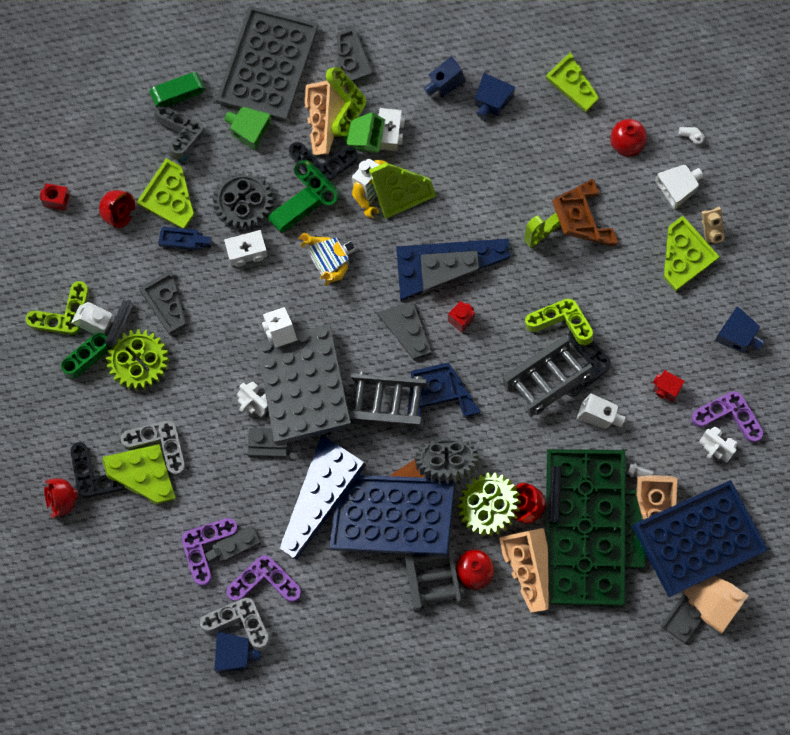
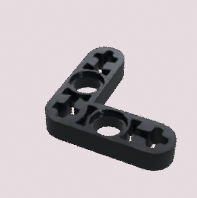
M294 142L289 147V154L296 164L302 160L312 161L314 166L329 181H332L352 166L358 159L356 149L345 147L321 165L301 142ZM295 148H296L297 150H299V149L301 150V154H302V156H303L302 159H301V156H300L297 152L294 153V149H295ZM346 153L352 154L353 158H346ZM338 163L340 168L334 171L330 169V165ZM301 164V170L307 174L308 169ZM314 178L313 183L320 187L321 181Z
M582 329V330H581V335H583L584 337H587V336L584 334L583 329ZM569 331V342L588 362L582 368L589 364L593 368L592 379L577 386L576 391L573 389L567 393L568 396L574 397L609 370L611 361L594 341L580 347L576 339H573L572 332ZM592 346L595 352L590 355L586 354L584 348ZM597 354H599L598 359L600 362H606L605 368L603 366L598 367L599 362L595 358Z
M82 442L72 445L70 453L77 491L82 497L90 498L127 490L119 482L116 483L117 487H115L114 481L107 478L106 474L94 477L88 447ZM79 447L85 450L82 452L83 460L87 459V461H80L78 454L75 453ZM82 465L88 467V472L85 475L78 473V468ZM79 479H86L88 486L91 487L87 493L81 490L84 488L83 480L79 481ZM103 480H109L111 482V485L108 489H102L100 487V484Z

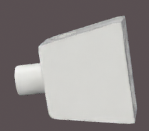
M681 165L658 173L655 181L673 209H676L697 192L699 187L697 181L704 176L699 168L690 172L686 165Z
M87 302L79 306L71 323L90 333H103L106 335L112 323L113 314Z
M590 394L582 401L576 420L607 429L612 424L622 427L625 416L616 413L618 409L616 404Z

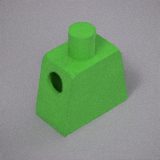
M242 107L237 115L228 112L224 121L231 124L230 131L232 136L255 151L271 124V116L264 112Z
M371 112L352 120L349 134L343 136L344 141L348 146L360 152H379L385 119Z

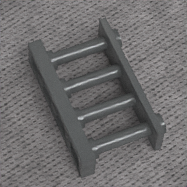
M565 335L502 376L504 386L508 391L512 388H517L530 405L527 406L530 417L541 414L547 406L580 384L588 382L593 376L591 364L582 368L570 354V342ZM560 356H563L577 372L568 379L553 362ZM543 367H548L561 384L551 389L539 375L538 371ZM528 377H532L545 393L537 400L522 383Z
M366 372L351 374L352 380L358 383L354 409L349 411L351 424L424 430L425 422L418 415L421 390L430 389V385L425 378L415 376L414 378L369 375ZM366 384L376 385L373 410L370 412H363L362 410ZM384 386H395L392 410L389 414H383L380 409ZM403 387L414 388L411 411L408 416L399 413Z
M452 529L450 532L448 556L404 554L414 612L422 611L421 605H424L425 602L456 597L458 605L461 604V598H464L463 587L458 586L451 541L454 540ZM449 559L451 570L424 575L416 574L415 566H418L420 563ZM449 578L453 580V590L424 595L419 593L418 586L421 583Z

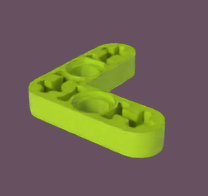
M334 67L327 70L326 79L345 103L332 123L331 129L336 137H342L349 134L350 123L361 114L366 105V98L340 67ZM345 84L348 86V93L344 91ZM347 110L351 113L350 119L347 117Z
M556 212L545 221L537 215L528 222L525 229L524 242L530 248L534 247L561 225Z
M82 281L72 284L65 315L31 311L25 318L27 325L34 330L67 335L77 334L81 329L80 327H72V330H70L67 325H71V316L74 317L76 312L71 311L72 305L87 303L89 294L87 285ZM80 287H82L84 291L80 292L79 300L77 299L78 294L75 290H78ZM37 316L38 320L41 321H35V324H33L30 319H34ZM51 319H57L58 325L56 327H49L48 322Z
M564 299L532 312L525 317L526 329L530 332L540 331L565 320L579 344L588 345L593 341L592 328L577 303L572 299ZM548 313L556 314L554 318L546 317ZM574 319H580L582 321L580 324L577 325L571 323ZM582 329H583L584 334H585L587 337H584L583 335H581V330H582Z

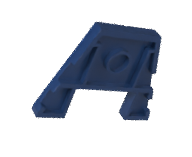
M449 362L411 371V378L415 376L423 377L430 385V389L421 390L418 415L421 418L420 408L457 399L459 400L463 418L480 414V409L462 385L461 380ZM410 388L408 414L411 411L414 388Z

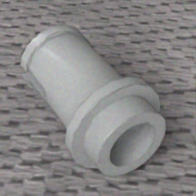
M630 463L627 470V475H630V478L652 476L653 474L652 470L637 466V463Z

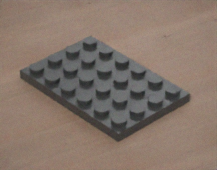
M249 6L216 102L237 109L246 107L270 114L271 118L287 121L319 27L318 23Z
M330 324L295 332L297 341L276 348L273 341L269 342L268 339L256 342L276 445L352 427Z

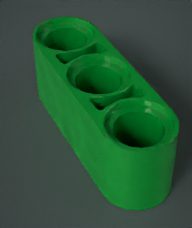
M192 72L156 85L149 90V93L156 108L159 106L168 107L204 93L205 87L199 73Z
M302 160L294 166V174L322 203L332 205L340 198L339 190L310 161ZM301 164L307 167V174H303L300 171ZM314 178H318L321 181L320 187L314 186ZM327 191H331L334 194L332 201L327 199Z
M306 187L273 211L268 219L280 233H284L319 207L322 202Z
M103 333L94 334L61 362V369L68 379L79 377L103 357L107 350H110V347L105 343L101 347L96 346L99 341L105 342L106 335ZM85 353L90 354V356L87 359L81 358L82 355ZM69 366H75L73 371H66Z

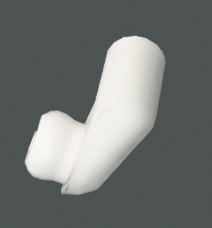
M679 127V136L689 137L695 144L703 143L704 135L697 128Z

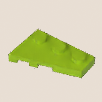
M570 52L546 75L545 79L587 113L598 102L599 97L589 81L584 77L580 66L576 64Z

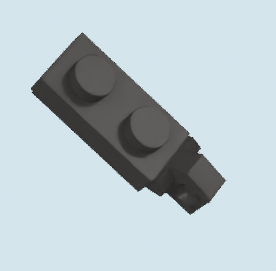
M251 525L217 542V544L213 545L214 549L205 555L209 563L217 559L220 562L227 561L261 543Z

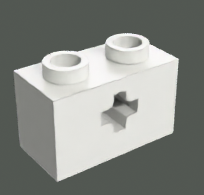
M380 108L379 116L385 119L380 149L398 151V145H402L403 134H400V128H404L405 117H402V110Z
M261 230L224 239L231 266L240 267L245 265L246 262H259L267 257Z
M285 307L263 314L265 322H262L264 331L269 342L273 341L275 348L297 341L292 322Z

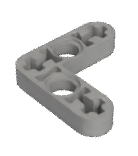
M163 421L127 430L122 434L121 442L127 449L161 442L169 472L174 476H179L185 471L182 449L177 429L173 422ZM166 426H169L170 429L173 428V430H170L171 438L176 437V439H168L166 432H163ZM148 430L154 432V437L150 440L144 438V433ZM137 433H140L142 442H139ZM130 435L132 436V438H137L133 439L131 444H129L128 441H125L128 439V436ZM169 444H176V452L169 453L167 446ZM174 457H176L178 465H181L179 466V470L175 471L174 468H171L174 466V462L172 459Z
M250 598L238 600L210 612L200 619V626L206 634H214L239 622H243L250 642L256 651H265L270 645L269 637L259 613ZM245 605H248L251 613V615L247 616V613L244 610ZM227 612L233 613V617L230 620H224L223 615ZM216 617H219L221 623H218ZM253 620L259 622L258 626L254 629L248 627V624ZM208 621H211V627L207 626ZM258 633L260 634L261 639L263 640V643L260 645L256 637V634Z

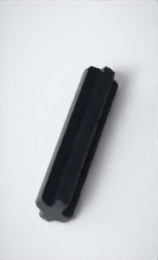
M129 299L123 300L106 337L105 344L108 347L116 346L132 310L133 303Z
M552 466L550 474L549 523L552 524L559 523L560 466Z

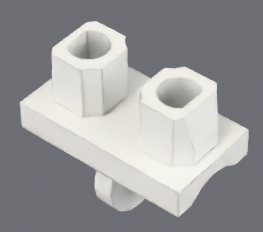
M254 382L247 385L242 383L237 394L238 402L241 404L239 410L242 413L248 410L251 414L255 412L261 418L264 417L268 408L266 394L259 397L257 395L259 387Z
M713 427L711 430L707 429L699 441L704 446V449L709 451L707 458L710 459L714 455L727 463L736 451L737 442L732 438L724 441L720 438L722 432L717 427Z

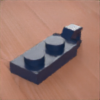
M162 226L158 245L160 247L201 250V247L211 248L212 239L211 237L203 236V233L198 232V230Z

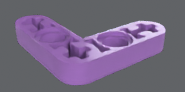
M736 391L730 392L695 410L692 415V423L696 427L701 428L731 414L748 442L757 443L763 436L760 424L743 396ZM731 397L738 399L737 406L735 403H730ZM714 405L721 406L722 413L715 414L712 411V407ZM706 409H708L709 415L704 418V422L701 420L697 421L698 414L703 416L707 413ZM740 413H746L749 416V420L742 422L738 416ZM751 429L754 432H758L756 436L757 438H755V436L749 435L751 433Z
M222 519L188 530L183 534V547L193 579L197 585L206 586L211 581L210 569L202 546L221 541L237 533L238 527L233 519ZM227 523H229L230 526L234 525V527L231 528V532L223 530L221 531L222 535L219 536V532L216 526H219L220 529L226 528ZM213 529L215 536L212 539H207L204 536L206 530ZM198 532H201L202 542H200L199 538L193 541L194 544L191 545L189 542H186L188 536L192 535L193 538L199 537ZM195 553L201 554V562L193 563L191 561L192 555ZM193 568H202L204 575H208L205 577V581L197 579L200 576L199 571Z
M266 555L260 556L227 588V596L231 601L236 602L245 598L262 580L266 579L288 602H296L301 597L299 586L272 558ZM262 561H269L268 566L271 570H273L274 567L276 568V570L271 572L269 577L267 576V574H269V571L266 568L261 569ZM254 574L256 581L252 584L246 583V575ZM274 575H283L284 581L281 584H275L273 582ZM242 581L243 585L248 589L244 590V588H241L239 591L240 596L234 595L232 597V589L237 590L240 588L241 584L239 582ZM286 584L291 590L296 589L295 597L292 595L288 597V590L284 587Z

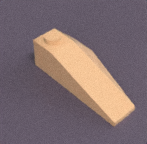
M328 81L308 84L305 91V107L310 111V117L307 118L308 124H312L313 129L310 135L313 155L316 156L329 154L335 136L331 129L332 123L345 103Z
M637 476V499L643 519L676 505L677 478L675 476Z
M544 528L499 537L503 557L506 562H510L514 570L512 575L514 579L518 578L522 586L520 591L530 612L548 610V546Z
M716 576L682 591L690 599L689 603L691 606H695L702 614L701 618L721 634L748 597L747 594L733 584Z

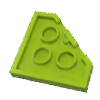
M166 158L136 203L139 207L170 224L186 229L193 219L194 213L182 166Z
M386 162L369 169L383 215L386 219L436 197L432 181L428 177Z
M681 216L669 225L667 231L663 278L675 292L719 260L720 257L684 216Z
M159 444L102 458L107 478L121 483L125 488L137 495L144 496L155 505L175 500Z

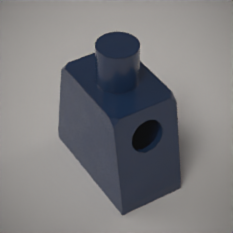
M451 56L429 74L431 82L423 87L429 97L437 91L443 97L464 84L466 80L461 67Z
M484 73L475 97V106L479 108L477 116L484 120L487 119L489 113L498 116L515 95V86Z
M736 307L715 341L742 353L745 352L749 345L759 351L765 342L756 336L760 326L739 307Z
M217 632L214 666L216 673L248 670L249 660H261V652L250 648V640L248 638Z

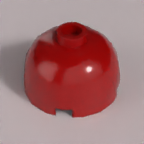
M634 119L619 121L613 127L610 135L612 148L618 154L627 157L637 155L645 148L647 141L645 127Z
M122 190L107 192L99 204V214L102 220L110 226L117 228L126 226L132 218L128 217L132 210L135 211L133 195Z
M62 478L45 480L44 483L48 484V487H44L47 509L50 506L53 512L50 516L57 518L67 515L74 508L75 500H78L76 488H72V485Z
M528 483L517 484L515 491L520 496L516 499H519L521 503L516 505L520 511L514 512L517 516V519L514 520L522 523H531L538 520L544 513L546 506L542 491Z
M473 549L466 551L456 562L457 580L462 586L469 589L478 590L486 587L494 576L495 567L493 561L487 553L481 550Z

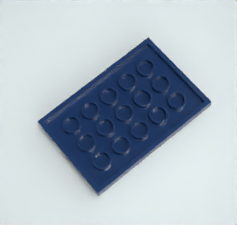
M359 475L335 507L330 541L331 551L448 556L456 483L450 480L449 484L446 481H442L439 484L437 479L431 482V478L425 479L424 477Z
M731 480L632 525L668 598L768 550Z

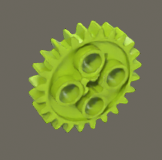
M139 329L136 334H133L132 330H130L129 336L122 333L123 339H118L116 346L112 347L113 350H107L110 355L106 357L107 362H109L107 368L111 370L109 372L110 376H114L115 382L120 381L121 387L127 384L128 390L131 389L132 385L136 391H138L139 386H142L145 390L146 384L153 387L152 381L155 380L159 383L158 375L164 377L165 375L162 370L168 369L167 365L164 364L169 362V359L165 357L168 355V351L164 350L166 348L165 344H160L161 338L155 339L154 333L148 336L147 330L143 334H141ZM137 344L143 345L139 350L134 349ZM129 348L132 351V353L137 357V359H141L143 365L150 370L146 371L137 360H134L133 356L128 351H126V349ZM122 357H128V360L125 363H121L120 359ZM150 357L156 358L152 363L146 362ZM135 370H141L138 376L132 375Z
M487 472L484 478L479 474V480L477 481L472 478L473 484L467 483L468 490H462L465 496L459 497V500L463 502V504L458 505L463 510L459 513L461 517H464L461 521L467 524L466 527L470 530L472 529L476 534L479 532V534L484 536L487 532L489 536H492L493 531L500 534V528L505 531L507 530V523L513 525L510 520L511 518L517 519L514 512L520 511L516 507L517 504L521 503L519 499H516L520 494L515 491L517 487L512 484V481L506 479L504 475L499 477L494 472L492 476ZM495 488L494 493L490 494L491 489ZM479 499V503L474 506V502ZM505 503L504 508L499 510L500 505ZM489 514L488 519L483 521L484 516Z

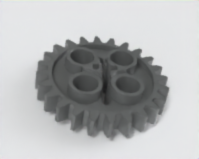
M242 171L240 176L237 172H235V177L228 174L229 180L222 178L223 185L217 184L218 190L214 191L216 197L212 198L213 203H216L213 205L214 210H217V216H221V222L226 220L227 226L233 223L234 229L240 225L243 230L245 225L251 229L252 223L258 226V220L264 222L263 215L269 217L268 210H272L271 203H273V198L271 196L273 194L269 190L270 185H265V179L259 181V174L253 177L252 172H250L247 176L245 171ZM242 186L248 187L246 190L239 189ZM228 198L234 199L232 202H226ZM254 198L261 199L259 202H252ZM241 210L247 211L244 215H240L238 213Z
M445 436L442 440L440 437H437V441L430 439V444L424 442V447H419V451L416 452V470H419V474L424 475L425 479L431 477V482H434L436 479L439 484L442 481H446L449 484L450 480L457 483V479L464 481V476L471 477V472L475 473V468H478L479 454L477 449H474V444L469 445L468 440L463 442V438L455 440V436L451 439ZM445 450L449 451V470L445 469Z

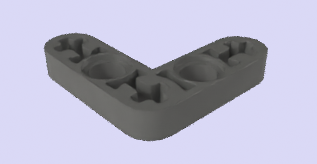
M159 106L155 109L154 119L156 122L179 132L178 136L169 146V156L175 160L183 159L202 137L203 124L166 106ZM175 121H181L183 124H177ZM182 139H189L190 142H184Z

